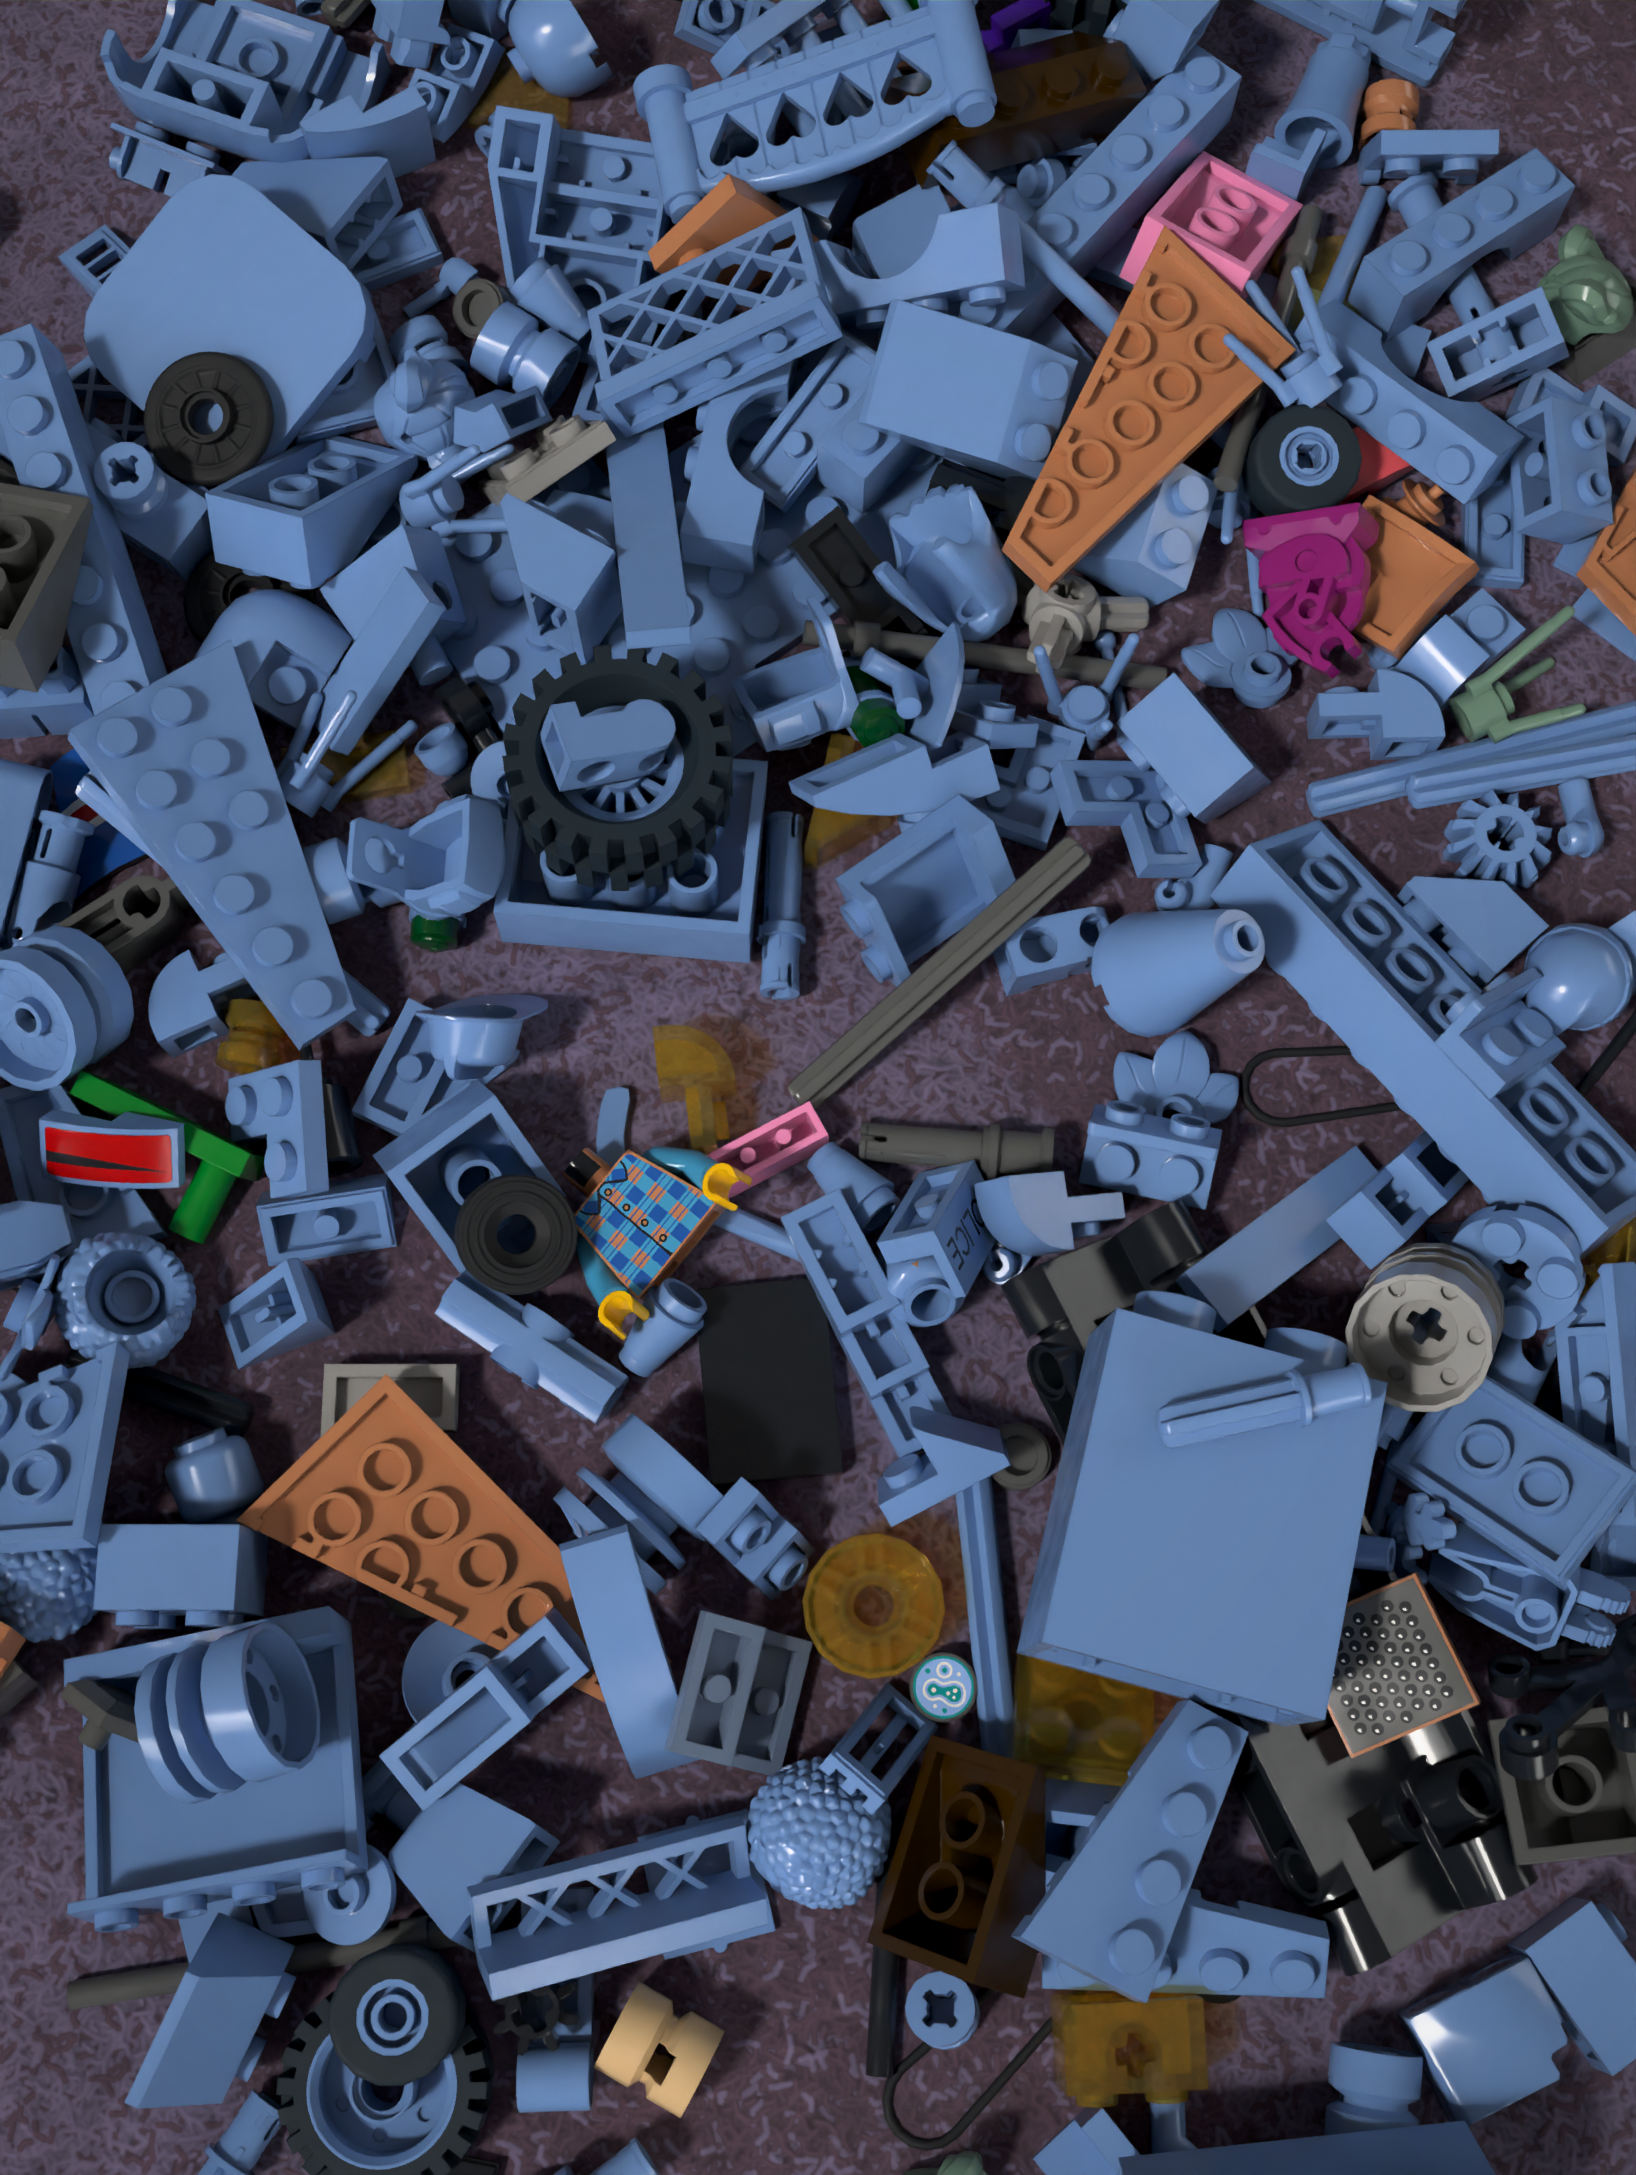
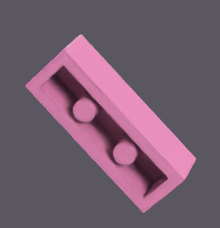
M810 1101L707 1154V1156L719 1163L729 1164L752 1178L751 1185L742 1181L734 1183L729 1190L728 1198L730 1199L814 1155L818 1149L829 1143V1135Z

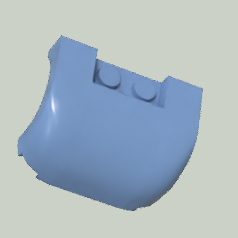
M168 0L166 15L159 36L145 56L136 61L132 60L125 51L116 31L107 29L104 35L100 52L108 78L123 105L143 123L254 161L278 163L311 159L299 125L301 120L348 94L352 95L362 113L376 105L392 71L382 43L374 42L369 58L348 51L344 37L333 34L331 27L252 0H216L214 6L197 0Z

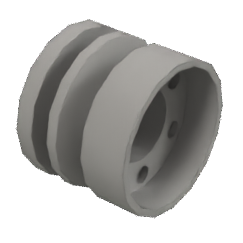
M1445 1243L1412 1244L1391 1253L1370 1275L1364 1290L1360 1293L1354 1304L1345 1329L1346 1345L1348 1346L1347 1357L1350 1363L1359 1362L1369 1378L1388 1383L1384 1401L1406 1411L1438 1412L1464 1402L1484 1382L1505 1325L1504 1296L1492 1272L1471 1253ZM1430 1307L1441 1313L1440 1318L1435 1319L1432 1324L1426 1323L1420 1318Z

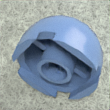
M570 0L515 1L510 11L508 30L515 48L506 54L525 85L535 79L548 94L569 98L579 97L590 92L613 77L607 62L596 68L590 55L598 54L596 50L598 46Z

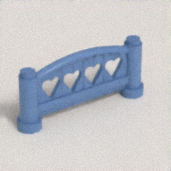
M917 0L919 9L693 90L689 72L678 65L661 64L644 70L635 79L633 92L638 114L648 124L666 214L671 217L672 222L676 225L728 174L741 179L760 193L790 189L817 182L868 163L912 140L945 117L954 115L966 127H977L990 121L995 114L994 107L997 103V97L975 11L978 0ZM905 61L932 82L930 89L921 96L907 95L903 101L895 105L884 103V98L899 62ZM847 81L874 102L871 111L862 117L850 115L839 125H829L826 123L841 83ZM791 102L816 122L814 130L808 136H792L785 144L779 146L770 144V138L785 103ZM729 123H736L759 142L758 149L749 157L735 156L726 165L717 166L714 164L715 155Z

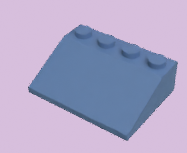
M732 758L733 797H730V813L725 828L716 825L715 845L707 855L694 847V867L681 876L677 874L672 864L663 867V884L651 888H646L643 874L628 876L629 891H612L610 876L598 874L595 888L578 884L573 864H570L564 874L560 875L548 867L545 849L535 854L526 842L523 826L518 827L510 798L504 835L506 842L505 871L499 889L496 891L493 911L502 942L750 963L757 905L768 761ZM644 798V799L646 800L647 804H650V803L652 802V801H650V800ZM610 807L608 812L616 813V808ZM633 807L626 809V813L635 811Z

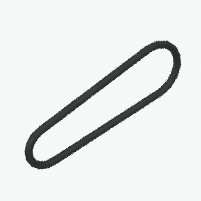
M1348 1046L1271 1049L1258 1053L1247 1062L1240 1076L1239 1092L1245 1108L1255 1119L1269 1126L1286 1128L1401 1110L1396 1102L1290 1118H1277L1260 1111L1253 1103L1249 1093V1079L1254 1069L1263 1061L1283 1057L1352 1055Z
M984 1987L975 1996L979 2006L994 1994L996 1990ZM1073 1990L950 2131L941 2137L927 2140L914 2137L901 2127L894 2115L892 2102L895 2086L902 2075L933 2048L927 2043L922 2042L894 2068L893 2077H889L885 2082L882 2096L884 2118L894 2136L907 2146L924 2151L944 2148L958 2139L1081 1999L1086 1990Z

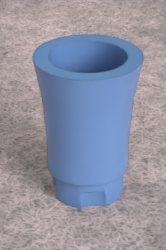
M1333 33L1327 41L1319 43L1316 52L1309 59L1303 78L1290 104L1276 123L1274 138L1304 151L1315 128L1319 127L1326 130L1327 134L1316 167L1330 169L1345 162L1352 152L1355 123L1361 99L1369 79V66L1371 62L1369 47L1361 44L1355 35L1348 33Z

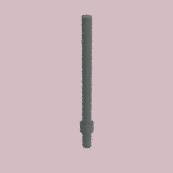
M1309 204L1302 207L1294 233L1285 240L1278 260L1281 273L1271 305L1286 329L1288 328L1298 297L1291 271L1293 267L1301 266L1305 275L1308 276L1312 272L1318 253V246L1315 240L1323 218V211L1316 205ZM1266 383L1235 413L1213 481L1214 486L1220 491L1233 492L1237 489L1269 388Z
M805 620L802 644L819 647L813 621ZM855 620L853 626L832 623L840 649L850 651V657L862 659L865 652L873 647L887 656L923 660L940 639V637L881 630L880 623ZM963 640L964 666L1040 676L1039 673L1035 672L1036 664L1028 661L1026 658L1028 649ZM1066 654L1061 667L1053 669L1056 678L1102 684L1114 660ZM1129 662L1117 686L1154 690L1167 679V669L1161 666Z
M428 1914L400 1919L399 1927L383 1929L374 1938L360 1944L344 1946L334 1944L326 1939L292 1944L295 1948L284 1972L294 1974L354 1964L362 1957L391 1944H419L433 1951L462 1945L449 1939L436 1923L431 1920ZM189 1962L69 1981L67 1986L68 2006L71 2010L176 1993L189 1967Z

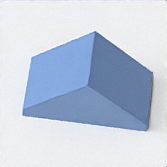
M298 1258L286 1259L218 1309L238 1370L335 1334L316 1276Z

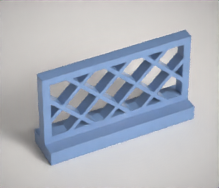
M801 207L587 311L601 379L600 382L594 384L597 402L625 438L638 434L843 337L839 319L828 299L808 219ZM790 236H796L795 241L783 259L768 256L776 243ZM733 264L741 265L728 286L715 282L723 269ZM759 270L774 273L761 294L746 291ZM792 278L807 281L783 293ZM680 290L687 291L675 312L661 308L669 295ZM705 296L719 299L707 320L692 317ZM737 304L752 308L728 320ZM628 315L635 316L621 338L609 334L608 325ZM652 321L666 325L653 346L639 343ZM683 330L697 334L675 345ZM630 356L644 359L642 362L621 371Z

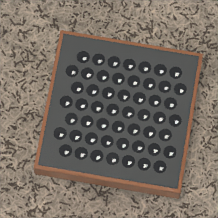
M1417 1571L1347 1601L1327 1709L1351 1758L1480 1704L1481 1700Z

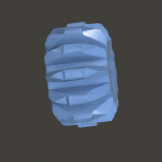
M1493 789L1484 793L1478 803L1470 799L1463 802L1456 811L1457 819L1450 820L1443 832V837L1451 843L1444 849L1442 860L1462 863L1454 873V878L1467 879L1471 875L1477 880L1504 881L1513 891L1516 889V885L1523 889L1529 888L1538 879V869H1543L1549 863L1552 853L1543 846L1552 837V828L1534 824L1540 815V806L1529 808L1526 812L1519 808L1518 792L1510 794L1502 804ZM1488 837L1496 838L1494 846L1490 843ZM1500 842L1505 845L1506 851L1498 849Z

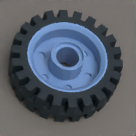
M335 1991L331 1992L301 2021L294 2031L295 2035L291 2043L286 2047L281 2061L284 2067L282 2074L278 2077L276 2095H281L282 2105L278 2109L280 2125H286L290 2136L286 2139V2142L292 2154L294 2155L299 2152L305 2161L302 2168L309 2175H447L463 2160L476 2142L491 2107L494 2091L492 2090L494 2064L488 2048L490 2043L485 2030H481L476 2020L477 2015L467 2004L465 2024L455 2048L430 2074L404 2085L400 2101L388 2103L376 2097L372 2091L371 2082L355 2076L337 2057L329 2034V2004Z

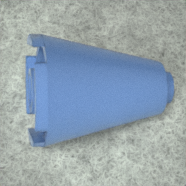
M1239 909L1129 913L1110 923L1101 931L1092 952L1091 975L1094 987L1102 985L1104 994L1109 1002V1005L1103 1006L1105 1011L1114 1022L1127 1032L1147 1038L1169 1034L1182 1027L1260 966L1265 953L1264 936L1256 920L1245 911Z

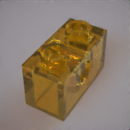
M1117 1992L1050 1995L1055 2084L1067 2097L1075 2096L1076 2105L1090 2108L1115 2106L1118 2104V2094L1145 2093L1146 2101L1150 2103L1175 2104L1188 2101V2090L1209 2089L1203 1998L1199 1995L1151 1992L1147 2003L1134 2002ZM1130 2033L1142 2043V2049L1132 2051L1130 2064H1126L1115 2054V2049L1127 2045V2034Z

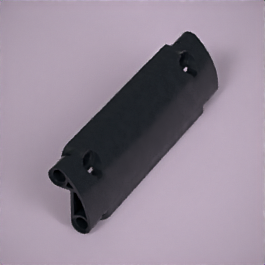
M1183 1199L1172 1201L1145 1214L1116 1235L1034 1266L1001 1285L1027 1340L1037 1337L1041 1339V1342L1032 1346L1028 1352V1373L1063 1445L1089 1335L1116 1308L1132 1312L1136 1294L1139 1292L1163 1291L1187 1296L1175 1280L1210 1252ZM1254 1305L1219 1333L1213 1329V1334L1264 1348L1268 1330ZM1363 1514L1360 1534L1376 1536L1365 1514ZM1353 1568L1347 1601L1397 1580L1398 1577L1394 1569L1391 1573ZM1197 1703L1249 1732L1231 1782L1287 1892L1304 1906L1314 1907L1324 1903L1325 1906L1318 1910L1315 1916L1319 1920L1326 1921L1330 1939L1329 1944L1345 1976L1359 1974L1384 1963L1466 1909L1489 1905L1509 1898L1530 1887L1538 1880L1532 1864L1515 1866L1507 1820L1498 1816L1504 1805L1496 1764L1468 1710H1464L1351 1758L1328 1709L1325 1720L1284 1727ZM1411 1799L1423 1824L1412 1826L1405 1816L1402 1803Z

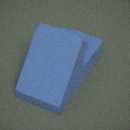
M910 1407L913 1432L926 1454L920 1457L917 1454L903 1456L885 1469L883 1476L877 1479L878 1505L891 1527L1010 1466L1006 1441L1003 1435L996 1428L921 1407Z

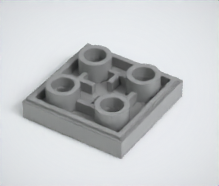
M563 415L558 416L533 433L537 443L519 453L514 448V452L511 455L486 468L489 475L478 482L477 488L488 504L493 503L496 506H501L500 502L506 493L527 502L616 441V438L606 421L582 420L580 415H575L567 420Z

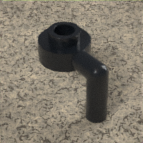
M455 676L435 690L437 700L448 719L455 724L464 738L473 744L479 754L491 744L500 741L491 729V722L488 717L494 711V707L485 691L475 680L466 684L461 678ZM474 762L441 784L450 799L472 793L471 771Z

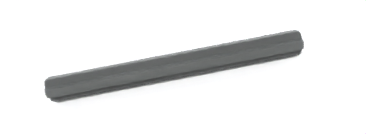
M1070 836L1064 837L798 1074L788 1085L793 1098L800 1105L810 1101L814 1110L818 1109L1090 867L1092 861L1083 847Z

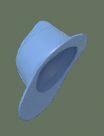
M493 994L465 998L434 1010L416 1011L415 1015L426 1017L431 1053L435 1059L444 1062L445 1071L450 1079H480L488 1075L495 1066L505 1065L512 1061L523 1020L546 1010L548 1002L541 997L526 994Z

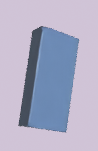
M386 1173L329 1182V1191L296 1198L270 1199V1191L262 1192L256 1204L268 1266L279 1265L286 1259L291 1258L307 1261L397 1246L390 1179Z

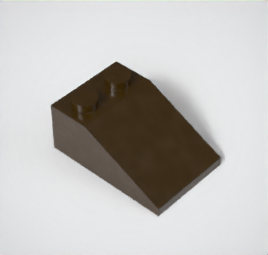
M930 1735L867 1943L969 1983L1024 1999L1038 1950L1011 1937L1024 1916L1031 1915L1045 1896L1046 1770Z

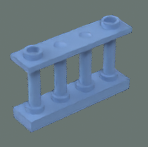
M781 0L735 32L712 57L710 62L722 79H726L743 67L746 71H749L764 64L777 61L775 56L778 54V51L774 45L783 39L789 48L795 45L799 52L822 44L823 42L814 31L817 23L813 19L821 12H823L828 20L834 18L845 35L869 26L852 3L853 0ZM878 0L890 19L913 11L907 0ZM896 68L892 79L902 76L898 68ZM847 81L841 83L834 102L847 119L850 115L862 117L868 114L873 105L868 108L851 84ZM791 102L784 104L782 111L799 136L805 137L811 134L816 126V122Z

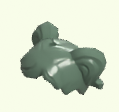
M1576 224L1560 238L1558 243L1560 261L1546 272L1537 288L1542 286L1564 341L1573 346L1577 345L1584 336L1591 333L1614 334L1624 330L1630 323L1634 313L1631 288L1621 271L1612 262L1605 259L1598 243L1595 241L1592 230L1583 225Z

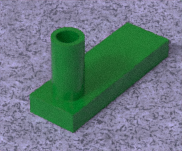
M81 1070L70 1092L71 1095L116 1117L124 1112H131L184 1123L185 1151L202 1160L168 1228L192 1241L204 1244L236 1178L258 1181L265 1168V1156L237 1142H232V1140L105 1077Z

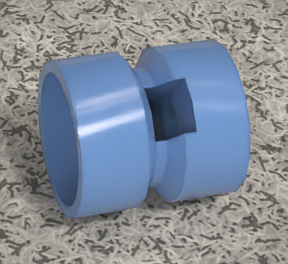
M507 301L502 303L492 313L482 328L472 350L470 368L499 387H503L511 382L515 394L536 385L549 411L570 383L579 363L581 347L552 328L540 333L539 321Z
M385 821V822H382V823H381V824H385V825L391 826L390 823H389V821ZM335 837L303 847L304 857L322 911L330 925L364 914L366 903L374 902L380 908L402 902L391 893L351 881L347 878L348 843L345 844ZM370 838L367 841L364 849L365 858L373 870L379 873H386L389 868L398 867L399 857L390 855L388 848L383 842L374 838Z
M1331 2041L1328 2069L1329 2083L1340 2094L1339 2099L1326 2105L1324 2135L1418 2126L1420 2120L1408 2111V2105L1420 2100L1423 2055L1384 2046Z

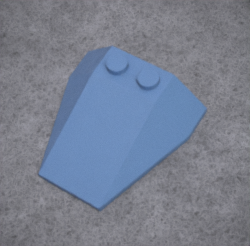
M496 105L487 166L508 292L525 270L540 257H543L551 267L554 264H558L587 311L661 275L662 273L655 271L648 251L675 224L664 209L651 142L562 129L554 114ZM721 141L715 155L714 164L717 166L725 165L728 149L726 141ZM509 292L513 304L516 306L519 301ZM673 294L668 296L665 303L661 307L662 309H666ZM539 323L540 333L548 329ZM591 333L579 344L581 347L579 363L588 365L587 351L592 339Z

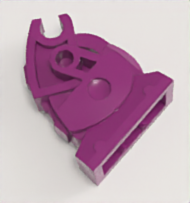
M1360 502L1242 520L1244 546L1260 560L1258 563V588L1268 596L1270 604L1269 608L1262 614V617L1273 632V638L1288 655H1295L1313 670L1333 679L1340 673L1339 669L1328 660L1329 653L1334 647L1344 645V649L1354 659L1362 653V647L1351 631L1357 626L1365 610L1366 596L1371 579L1370 560L1365 551L1377 542L1380 524Z

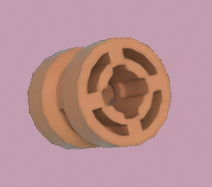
M1391 78L1375 82L1364 91L1361 115L1365 122L1361 125L1359 131V152L1381 130H1417L1414 121L1419 113L1420 94L1419 90L1412 83Z

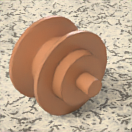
M1406 478L1402 482L1405 493L1404 497L1399 501L1390 497L1382 499V502L1423 527L1428 522L1442 527L1446 522L1442 512L1444 504L1440 499L1445 490L1437 484L1431 488L1422 481L1416 483Z

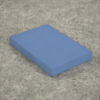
M1487 1375L1483 1384L1464 1402L1438 1412H1427L1386 1465L1391 1475L1416 1492L1427 1493L1430 1501H1442L1446 1512L1560 1589L1563 1588L1636 1490V1469Z

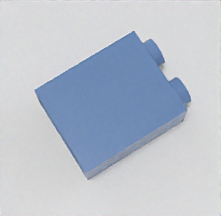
M1139 1292L1136 1294L1132 1312L1116 1308L1088 1337L1017 1653L1284 1727L1325 1720L1388 1383L1368 1377L1371 1388V1404L1369 1407H1357L1313 1417L1311 1424L1306 1427H1299L1295 1422H1290L1173 1449L1167 1448L1160 1438L1156 1424L1157 1410L1162 1406L1284 1380L1285 1374L1291 1370H1297L1301 1375H1307L1345 1367L1348 1346L1333 1337L1318 1332L1281 1327L1269 1329L1266 1333L1264 1348L1214 1335L1213 1329L1217 1312L1213 1307L1202 1301L1170 1292Z

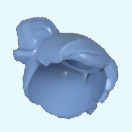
M417 350L405 351L404 362L397 365L396 371L391 373L390 378L377 391L374 400V414L384 440L392 448L417 454L418 460L428 462L429 467L434 469L456 453L467 448L453 443L454 406L474 399L476 395L473 388L469 385L465 373L453 363L443 359L428 360L422 358ZM472 475L471 477H469V478H467V479H465V480H463V481H461V482H459V483H464V482H466L467 480L471 479L474 475Z

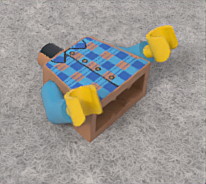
M654 1146L640 1155L628 1149L615 1165L611 1167L591 1149H583L568 1165L563 1177L588 1197L574 1214L577 1230L579 1231L576 1252L587 1286L599 1304L598 1317L600 1322L622 1340L628 1337L622 1330V1323L628 1314L633 1312L645 1322L650 1316L649 1311L634 1299L631 1293L639 1300H644L652 1286H660L665 1278H670L724 1210H737L738 1205L730 1202L728 1198L732 1185L737 1181L751 1185L752 1178L735 1167L723 1162L719 1163L698 1150Z

